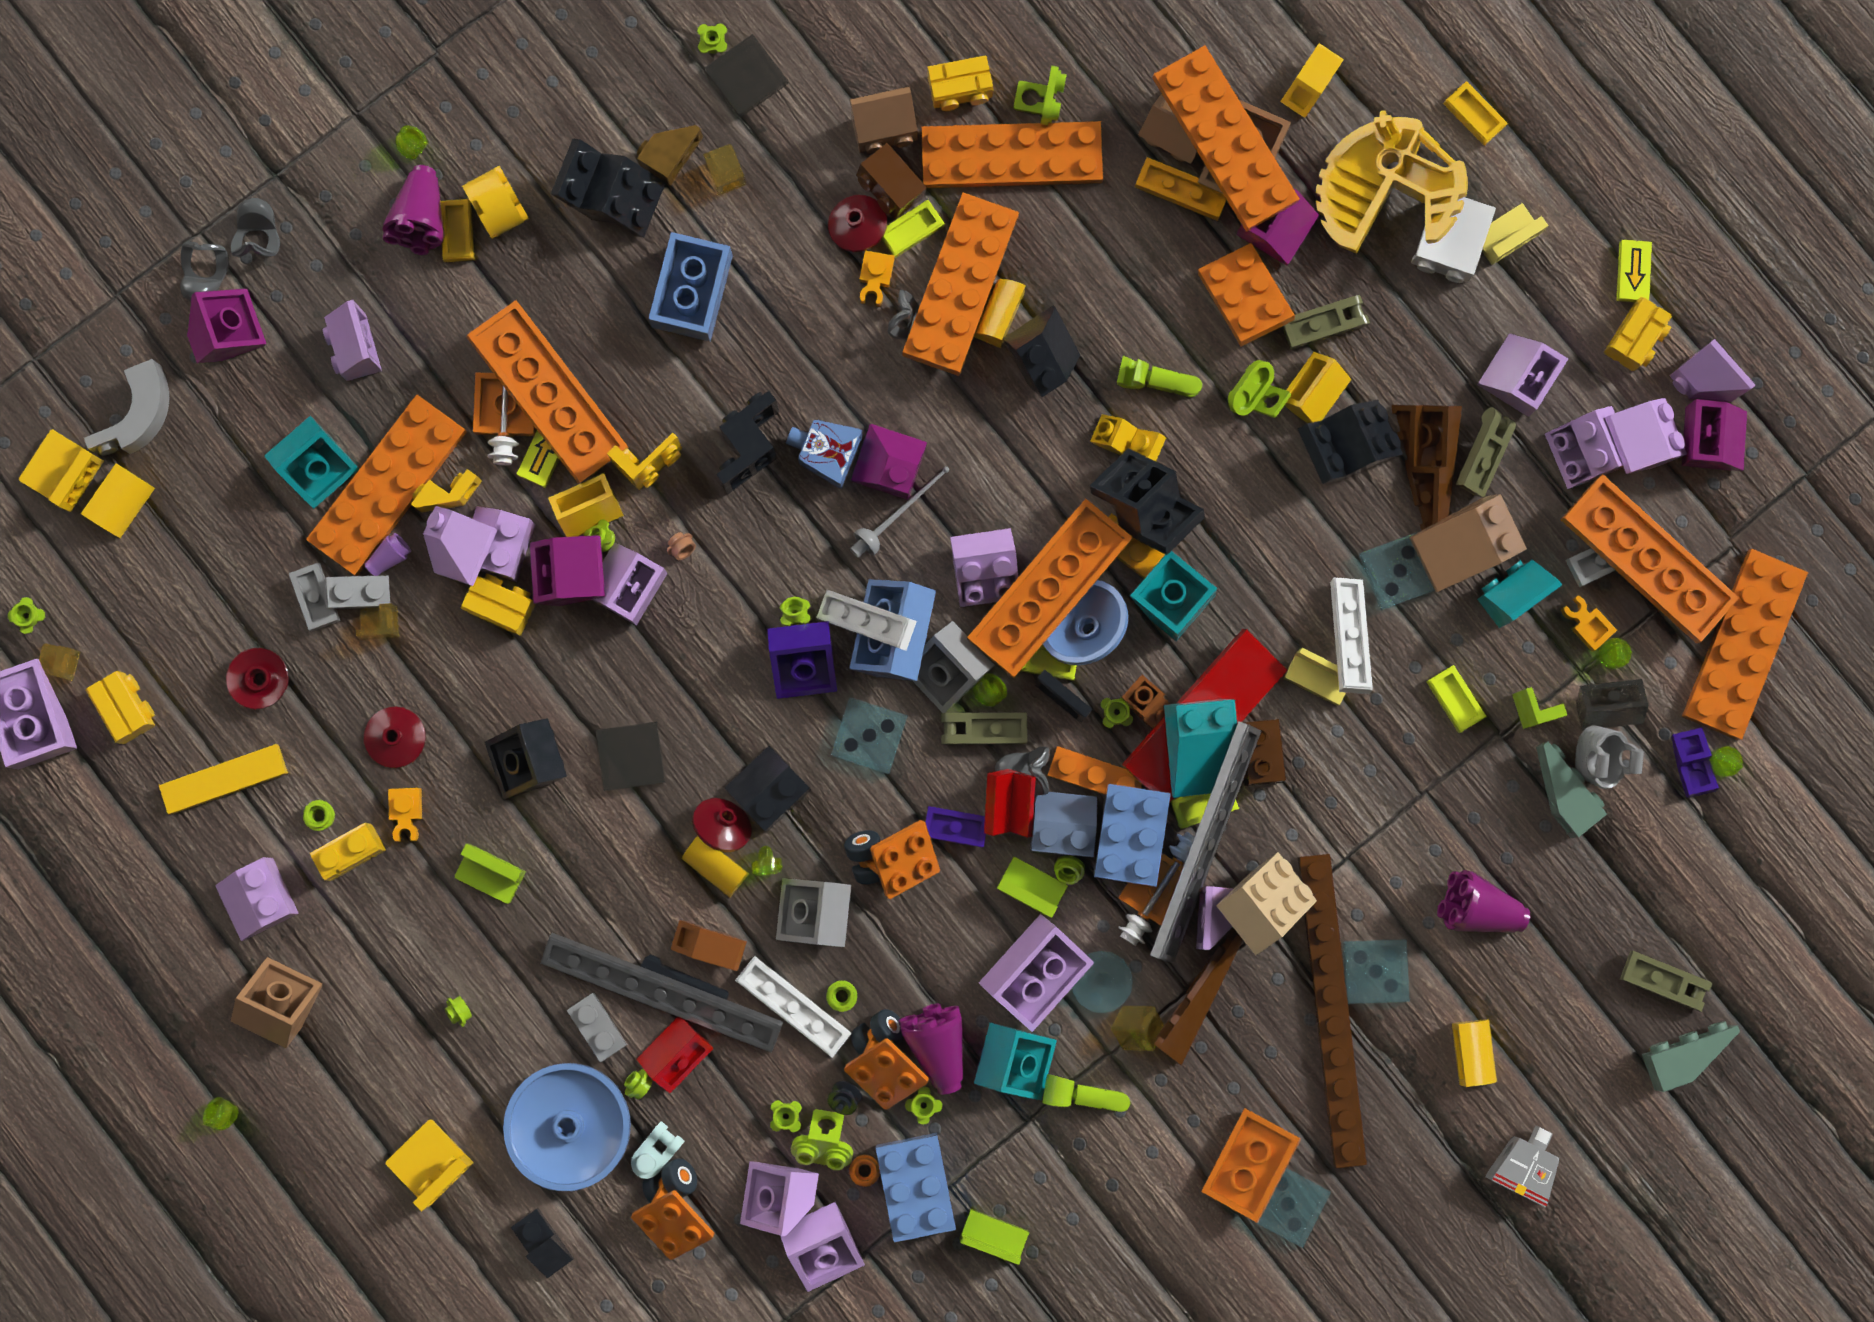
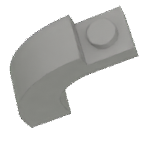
M150 359L124 370L132 392L130 410L118 424L84 438L90 451L104 456L116 452L118 446H120L121 449L132 454L146 446L157 435L167 416L169 388L162 366L155 360Z

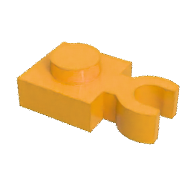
M865 250L859 281L867 283V286L861 290V304H865L868 294H875L877 296L876 306H881L883 294L880 286L889 288L895 256Z
M1576 596L1572 600L1578 606L1577 612H1572L1567 606L1563 607L1561 612L1567 619L1575 620L1578 623L1571 630L1593 652L1609 639L1617 629L1597 608L1589 613L1585 600L1580 596Z
M421 788L388 789L389 820H398V825L393 830L394 841H401V832L404 829L410 831L411 841H417L419 833L418 829L413 825V819H422Z

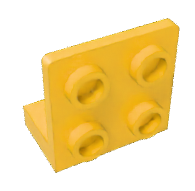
M50 430L22 472L19 481L42 494L57 506L71 512L104 460L55 430Z
M672 433L641 463H639V460L629 449L625 448L621 451L616 445L607 455L613 465L640 490L643 486L646 488L651 486L658 479V472L665 465L670 467L681 456L679 451L682 449L678 437Z
M432 1119L428 1120L386 1161V1165L417 1197L413 1203L421 1212L429 1208L474 1164Z

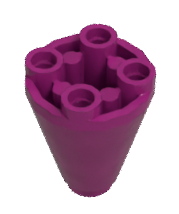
M416 165L409 172L383 223V240L386 243L410 248L411 252L417 255H427L429 249H434L442 244L444 228L439 182L436 177V171L433 168L425 165Z
M1467 870L1461 872L1453 871L1449 875L1445 899L1439 903L1437 908V916L1443 919L1447 929L1466 932L1515 933L1517 931L1523 932L1527 928L1530 920V911L1521 902L1474 872Z
M939 1003L925 1006L922 1009L923 1013L919 1015H909L901 1018L899 1023L902 1035L924 1073L929 1078L931 1085L937 1089L938 1094H950L961 1089V1081L963 1079L962 1017L959 1006L941 1009Z

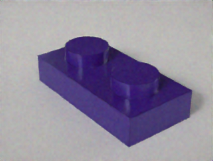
M928 806L925 823L930 838L984 848L986 833H984L985 816Z

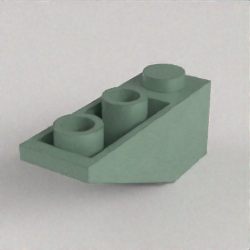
M1549 741L1541 743L1536 749L1551 814L1570 838L1580 837L1607 815L1603 809L1605 805L1596 793H1590L1583 785L1585 780L1579 771L1575 768L1570 769L1563 760L1565 758L1564 753L1556 744L1553 743L1551 745Z
M1726 1021L1709 1025L1708 1032L1698 1035L1697 1031L1680 1035L1679 1042L1669 1045L1668 1041H1664L1650 1046L1651 1051L1642 1054L1654 1090L1665 1092L1693 1082L1739 1034V1027L1737 1025H1727Z

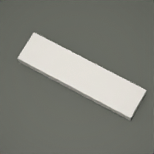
M1334 577L1330 585L1339 692L1370 694L1373 688L1363 580Z
M826 590L817 618L820 620L829 621L831 624L907 651L917 622L830 590Z
M756 956L752 958L735 980L832 1058L851 1035L848 1029Z

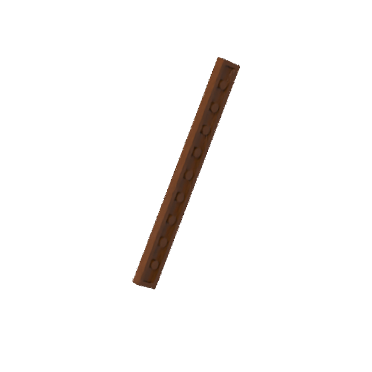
M1330 854L1298 857L1300 880L1311 889L1313 896L1317 900L1304 916L1334 1167L1344 1168L1367 1165Z

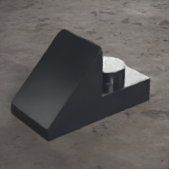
M539 1208L511 1227L528 1252L525 1257L546 1278L552 1276L574 1259Z

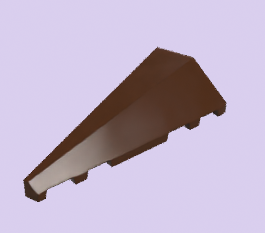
M1392 405V413L1397 415L1400 431L1397 434L1400 441H1403L1407 460L1404 462L1414 504L1419 507L1423 522L1420 524L1421 531L1449 516L1462 406Z
M1233 927L1187 988L1185 998L1151 1042L1179 1065H1182L1243 941Z

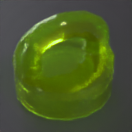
M410 125L403 126L395 139L400 153L411 160L416 159L424 151L428 143L424 133Z
M1621 638L1609 639L1599 649L1600 661L1610 669L1624 667L1631 659L1632 651L1630 645Z
M993 674L984 675L973 687L975 697L985 706L994 707L1007 696L1006 685L998 676Z
M1730 746L1717 748L1712 752V757L1709 759L1713 772L1721 777L1733 776L1743 768L1740 752Z
M762 846L758 853V861L751 863L752 873L755 876L776 874L783 870L782 858H773V852L769 846Z
M217 1097L206 1106L203 1113V1124L213 1130H225L236 1121L239 1110L230 1101Z

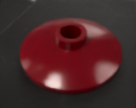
M853 195L841 200L831 211L828 220L829 234L834 243L850 252H861L874 247L883 238L887 229L886 213L879 207L876 199L866 195ZM860 216L857 222H851L853 217Z
M251 648L241 652L232 660L226 674V684L232 698L240 705L250 709H264L274 705L284 695L289 681L288 670L282 658L265 648ZM259 674L265 676V682L262 685H257L255 681Z
M388 707L378 711L368 721L364 731V744L370 757L378 764L389 768H400L411 764L420 756L425 746L426 732L422 721L415 713L403 707ZM391 731H396L398 735L394 742H390L387 738L388 733Z
M710 798L701 802L693 813L692 823L696 834L706 845L722 852L740 850L751 837L752 828L749 818L739 806L731 801L721 798Z

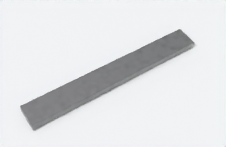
M1238 721L1150 955L1155 958L1172 963L1176 959L1261 730Z
M555 933L549 936L541 960L543 965L771 1053L783 1021Z

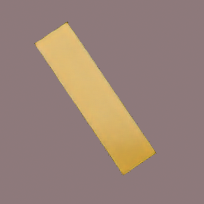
M278 744L166 782L159 785L167 813L172 815L286 775L288 771Z

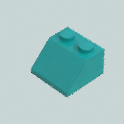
M311 415L264 455L274 470L313 509L359 470L358 466Z
M1171 551L1160 560L1130 597L1155 625L1177 641L1216 596L1217 587Z
M1520 560L1506 570L1509 576L1499 582L1495 578L1484 586L1482 591L1485 594L1477 600L1498 628H1501L1517 619L1562 586V583L1534 560L1523 564Z
M990 1023L974 1084L999 1092L1041 1101L1057 1040Z

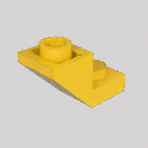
M1319 43L1280 102L1306 118L1344 59Z
M1102 414L1090 442L1118 455H1122L1129 448L1157 461L1166 437L1159 432L1138 429L1123 418Z
M467 469L464 474L459 473L450 485V488H452L450 493L440 488L431 480H428L426 484L422 483L415 490L412 496L414 501L411 505L421 513L433 511L435 506L445 509L464 506L482 480Z

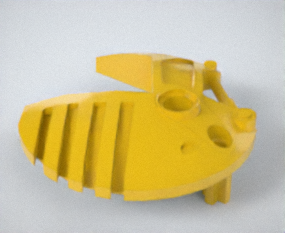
M1380 111V117H1374V122L1354 130L1335 146L1325 160V163L1328 165L1327 169L1321 168L1319 178L1322 180V185L1317 184L1316 194L1321 197V202L1316 200V207L1318 213L1324 216L1327 221L1321 220L1326 232L1341 248L1357 254L1393 188L1425 204V240L1428 244L1440 241L1457 221V217L1454 215L1461 213L1464 207V201L1458 200L1467 196L1468 177L1464 162L1453 160L1440 147V144L1424 130L1420 120L1408 117H1392L1387 115L1386 111ZM1422 142L1431 152H1435L1449 167L1439 166L1417 156L1420 143ZM1398 162L1396 167L1386 169L1389 164Z

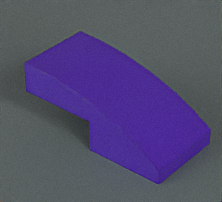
M1703 728L1673 734L1671 738L1674 755L1686 798L1716 792L1719 787L1709 761L1712 754Z

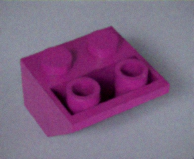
M1296 189L1294 190L1300 198L1298 203L1247 232L1241 224L1236 234L1286 266L1292 260L1319 216Z
M1696 399L1685 407L1683 434L1684 448L1687 455L1682 456L1681 466L1744 471L1747 411L1728 402Z
M601 536L555 537L530 543L534 604L564 606L605 597Z

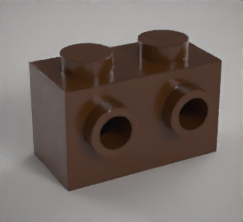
M888 143L863 161L856 174L861 187L867 192L870 191L876 197L879 207L886 214H891L895 220L919 202L927 189Z
M1279 719L1244 722L1261 730L1244 776L1245 786L1286 781Z

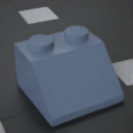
M1048 792L1044 796L1035 795L1030 852L1085 858L1094 857L1097 797Z

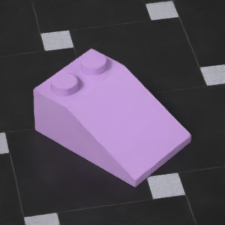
M39 659L0 671V752L5 767L19 770L77 749L68 719Z

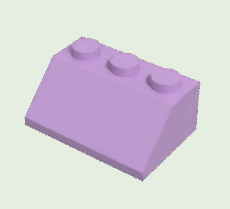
M1040 914L981 979L979 984L1033 1032L1094 962L1053 923Z

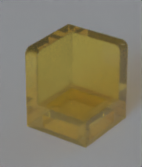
M731 144L703 154L718 195L746 185L745 176Z
M392 603L379 604V608L361 609V630H356V636L362 640L399 637L398 607Z
M45 643L42 646L39 661L46 675L73 681L81 651Z
M1123 1006L1111 1030L1124 1050L1155 1051L1156 1046L1151 1042L1164 1024L1154 1006Z

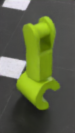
M1122 357L1117 385L1123 388L1140 389L1145 387L1147 382V387L1170 393L1174 392L1175 394L1190 398L1195 397L1202 389V381L1196 376L1179 374L1175 371L1154 366L1148 370L1149 364L1140 359L1134 361L1128 357Z
M1047 1074L1043 1104L1068 1107L1071 1106L1073 1100V1103L1076 1105L1099 1109L1104 1108L1118 1112H1124L1130 1106L1129 1097L1122 1092L1076 1084V1087H1074L1075 1082L1072 1080Z

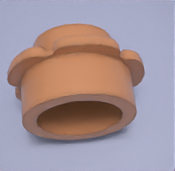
M680 532L675 534L668 541L667 553L674 556L677 560L687 558L696 548V544L691 539L693 536L690 533L683 534Z

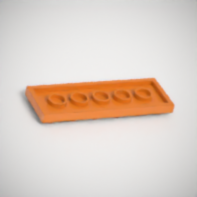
M1206 45L1154 73L1152 79L1246 232L1298 203L1300 198Z
M1101 121L1048 123V126L1041 123L921 126L923 184L927 188L1089 184L1103 182Z
M962 193L904 346L903 357L957 376L960 375L1017 222L1018 211Z
M517 300L467 334L466 338L578 484L611 461L607 453L615 445L621 451L628 448L627 444Z
M416 395L306 540L353 575L358 576L365 567L364 563L369 560L384 538L391 533L411 507V503L414 501L412 496L415 490L422 483L426 484L428 480L433 478L467 431L422 397Z
M1603 474L1597 477L1561 518V521L1696 644L1704 640L1739 599L1734 592Z
M1085 498L970 633L967 640L1011 677L1015 678L1133 537Z
M1750 549L1747 551L1732 592L1739 599L1719 621L1682 717L1736 740L1743 739L1808 572L1757 550Z

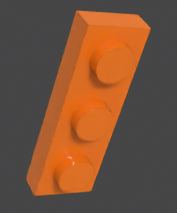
M1059 746L1056 747L1047 774L1049 777L1103 795L1107 793L1108 784L1139 789L1142 786L1124 768Z

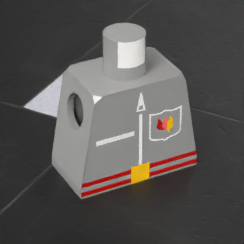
M1535 1126L1528 1142L1513 1136L1493 1163L1485 1178L1546 1207L1559 1164V1157L1545 1151L1553 1134Z

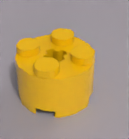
M500 166L491 169L462 186L492 239L529 219Z

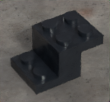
M572 139L551 195L593 221L615 223L636 237L644 238L666 183L626 156L600 153L581 139Z
M770 391L764 394L759 392L752 396L746 402L748 404L747 407L739 413L737 410L730 412L722 419L723 424L719 426L723 438L738 457L736 460L732 457L725 461L719 467L720 472L716 474L727 494H730L777 459L774 447L759 429L760 426L779 413L777 400Z
M1379 400L1350 405L1322 421L1307 423L1298 428L1322 484L1350 478L1380 462L1392 460L1403 455L1400 448V439L1392 431L1388 422L1387 410L1380 404Z
M1129 448L1090 485L1092 495L1115 506L1118 525L1134 539L1165 555H1168L1205 518L1203 508L1180 497L1176 471Z

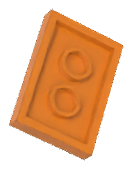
M1252 243L1198 269L1200 279L1241 347L1295 320V314Z
M1244 1108L1201 1192L1258 1223L1301 1138Z

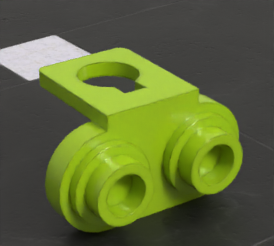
M1051 66L1048 85L1019 81L1014 110L1042 115V125L1048 126V123H1052V120L1058 121L1061 103L1056 102V99H1053L1057 92L1064 91L1067 74H1061V70H1058L1059 67ZM1027 90H1033L1038 93L1039 97L1044 98V102H1037L1035 105L1029 106L1023 102L1022 95Z
M1257 360L1247 367L1239 382L1230 391L1228 403L1230 410L1241 416L1255 411L1275 418L1291 397V393L1272 386L1271 384L1274 379L1273 366L1269 362ZM1279 396L1278 402L1273 407H1266L1267 404L1264 401L1267 397Z
M815 1109L809 1135L797 1136L792 1141L791 1153L796 1161L802 1165H810L812 1163L827 1165L832 1170H842L845 1166H848L853 1159V1149L849 1144L840 1141L844 1115ZM820 1120H832L836 1126L829 1130L828 1134H822V1129L818 1126Z

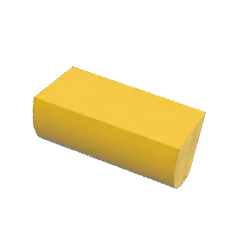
M1008 279L997 280L974 335L975 338L1001 348L1004 342L1003 338L1007 335L1024 296L1026 285Z
M1313 352L1287 388V391L1291 393V397L1285 406L1307 423L1322 421L1349 384L1351 378L1335 359Z
M116 463L81 514L103 529L121 538L155 488Z
M604 473L548 498L556 519L566 537L582 535L586 530L597 525L602 519L611 522L624 516Z
M698 835L682 856L683 861L729 898L749 875L747 871L722 851L715 850L706 845Z
M1489 1019L1452 1023L1459 1085L1471 1087L1496 1083L1497 1078Z

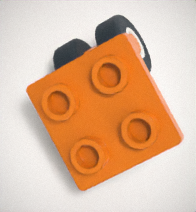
M922 820L913 823L882 841L877 832L865 830L851 835L844 844L847 857L851 861L859 862L858 865L852 867L856 881L865 885L881 881L885 896L889 899L896 897L940 872L926 823Z
M883 1009L871 1018V1029L866 1023H861L852 1031V1044L860 1056L847 1063L844 1071L885 1110L925 1086L929 1080L896 1047V1045L904 1040L899 1023L900 1017L889 1009Z
M680 1158L667 1163L662 1169V1174L659 1172L652 1178L643 1179V1193L649 1204L634 1211L631 1215V1219L670 1260L704 1244L714 1236V1232L683 1199V1197L695 1191L697 1176L691 1164Z

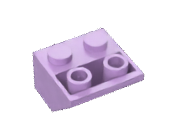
M1509 334L1477 385L1529 417L1538 409L1568 361V358L1542 342Z
M1612 406L1594 410L1545 433L1567 489L1594 480L1602 474L1607 475L1623 468L1605 420L1606 416L1615 413Z
M1011 528L950 537L960 607L998 602L1018 578L1016 549Z
M614 542L602 562L605 597L591 600L637 625L666 577L667 572L663 567L637 552Z

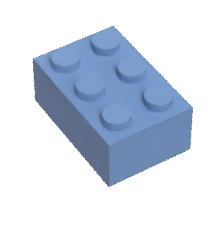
M671 232L648 318L652 328L711 342L733 257L730 246Z
M868 579L864 603L917 622L907 651L857 633L850 669L875 677L917 681L936 590L907 581Z
M1108 784L1094 877L1157 887L1171 793Z
M937 1133L876 1145L894 1242L956 1230Z

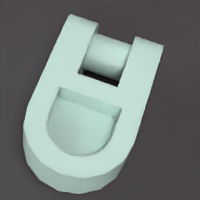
M662 1121L650 1133L631 1159L632 1170L640 1178L649 1179L656 1176L685 1142L680 1136L677 1135L675 1137L666 1130L668 1126ZM658 1139L667 1146L663 1153L653 1146Z

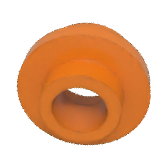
M870 1155L856 1157L849 1167L852 1181L862 1187L873 1185L880 1176L878 1161ZM861 1165H868L871 1168V1173L868 1176H862L859 1173Z

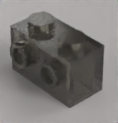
M1642 679L1580 686L1576 701L1582 730L1592 725L1609 728L1643 724L1649 706Z

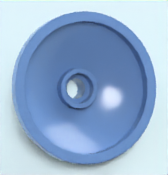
M1097 580L1044 642V647L1055 659L1069 665L1091 664L1106 657L1118 646L1127 629L1128 609L1123 597L1110 584ZM1094 628L1091 633L1087 634L1090 629Z

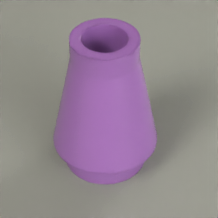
M394 533L392 536L384 538L364 565L372 575L378 576L406 560L411 549L403 538Z

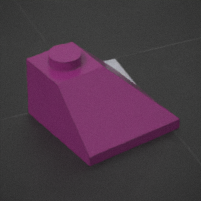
M248 289L206 291L192 294L187 336L197 363L224 361L267 344Z
M870 424L851 481L909 500L928 442Z

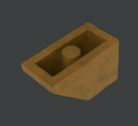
M693 125L653 134L649 141L645 140L637 151L639 165L671 186L702 140L701 128Z

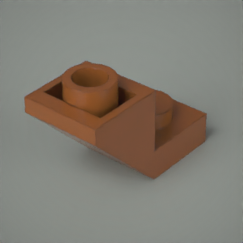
M1141 675L1121 697L1133 712L1152 730L1165 716L1164 705L1170 704L1164 698L1165 694L1144 675Z
M679 920L671 950L700 961L738 971L747 941L727 933L709 930L691 922Z

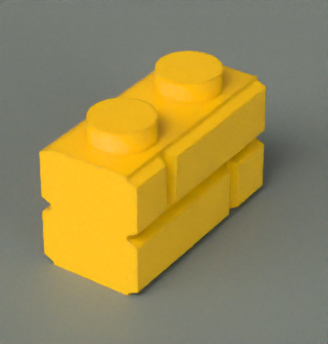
M986 55L927 67L934 109L941 107L942 111H950L958 108L959 104L971 102V105H981L988 102V98L993 97V84Z
M1640 297L1631 307L1604 350V354L1620 362L1621 365L1631 371L1637 370L1641 365L1646 367L1656 353L1652 350L1656 341L1662 342L1671 330V326L1667 325L1672 317L1671 314L1657 307L1656 304L1648 299Z
M487 573L484 578L477 576L474 585L470 586L464 598L461 609L521 636L535 607L534 601L529 599L531 593L516 586L513 587L512 591L501 586L502 580Z
M115 671L101 681L86 688V692L115 743L126 744L155 726L151 719L155 714L146 700L142 702L139 698L137 691L140 690V687L131 674L126 675V673Z
M363 823L311 852L310 855L322 878L325 881H333L371 860V857H376L385 852L386 849L373 825Z

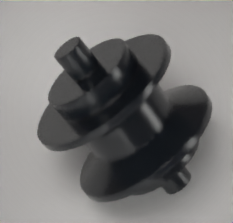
M839 1081L833 1085L827 1102L836 1113L851 1115L856 1111L857 1104L862 1099L860 1089L853 1083Z

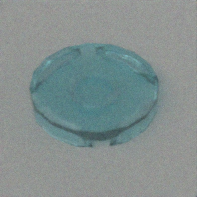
M1105 951L1088 953L1087 956L1094 964L1072 987L1073 995L1080 1005L1090 1011L1099 1013L1115 1011L1125 1003L1131 994L1133 979L1130 968L1122 958L1114 953Z

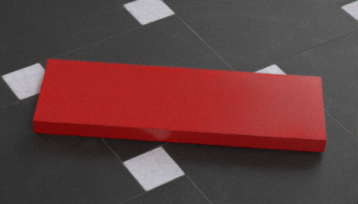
M1243 628L1176 704L1215 699H1235L1238 724V721L1242 722L1286 673L1287 669L1247 629ZM1164 716L1121 765L1147 790L1171 793L1170 803L1174 798L1172 797Z

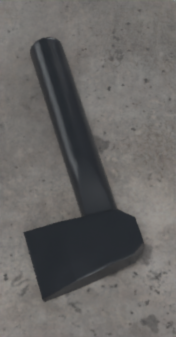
M652 954L646 956L640 966L727 1000L729 997L727 990L663 965L660 958Z

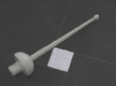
M944 467L942 472L874 531L866 528L856 530L854 536L858 542L850 548V551L857 558L865 551L874 556L880 548L877 536L942 475L948 473L949 468Z

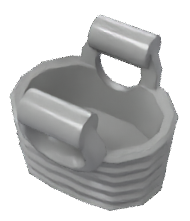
M1592 725L1587 727L1578 738L1575 769L1579 771L1587 782L1602 789H1609L1615 787L1624 777V774L1642 773L1644 750L1628 743L1627 738L1621 731ZM1625 750L1631 751L1629 768L1622 763V753Z

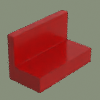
M1012 769L987 773L984 833L995 836L1012 832L1027 838L1032 837L1036 777Z
M677 1017L636 1060L653 1081L671 1093L714 1048L685 1019Z

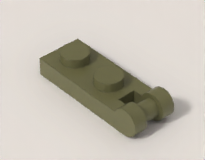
M1352 296L1296 314L1294 321L1282 326L1290 350L1368 326L1370 321L1368 316L1364 315L1361 305H1363L1361 296ZM1350 310L1352 319L1346 320L1343 311Z
M1493 407L1488 408L1482 415V427L1456 482L1458 486L1482 498L1487 493L1516 427L1515 421L1507 416L1502 417L1501 412Z
M941 713V723H944V735H941L942 745L1027 744V713ZM956 723H965V734H956Z
M1630 951L1620 980L1699 1012H1702L1705 1005L1702 1002L1706 991L1709 992L1712 986L1710 981L1635 951ZM1688 984L1694 987L1690 997L1684 995Z

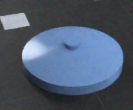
M577 1063L551 1065L529 1076L512 1095L504 1116V1141L511 1160L517 1169L529 1180L551 1190L575 1191L599 1182L618 1165L629 1142L630 1114L623 1094L615 1083L602 1072Z

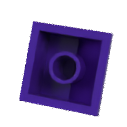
M829 621L768 629L769 654L777 699L837 692Z

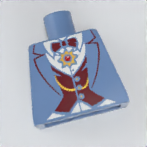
M814 420L809 433L792 427L786 444L801 449L798 458L800 465L842 489L863 434L862 430L858 428Z

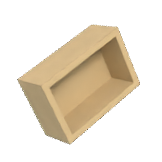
M1277 852L1252 870L1216 906L1253 953L1257 955L1282 938L1317 900L1313 896L1311 889L1295 874L1291 864Z

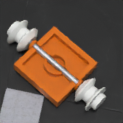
M475 372L473 433L475 435H497V437L488 441V444L494 447V452L488 454L487 457L493 459V464L511 465L512 460L518 459V456L512 453V448L518 446L519 443L511 438L510 435L535 436L536 428L494 373Z
M1185 832L1184 836L1177 834L1180 840L1177 846H1169L1172 855L1175 857L1171 859L1165 854H1161L1157 887L1127 883L1118 897L1119 900L1138 911L1137 915H1126L1129 921L1126 927H1118L1123 931L1120 937L1134 946L1138 942L1145 944L1142 939L1144 932L1152 933L1150 924L1145 920L1148 921L1150 919L1156 924L1162 925L1183 865L1186 862L1195 836L1188 832Z

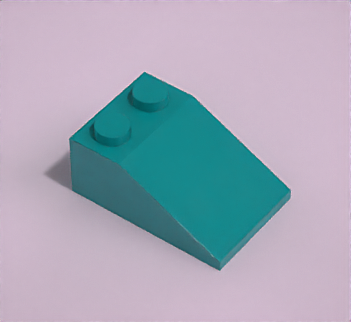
M1215 699L1164 705L1172 797L1212 793L1237 727L1235 699Z

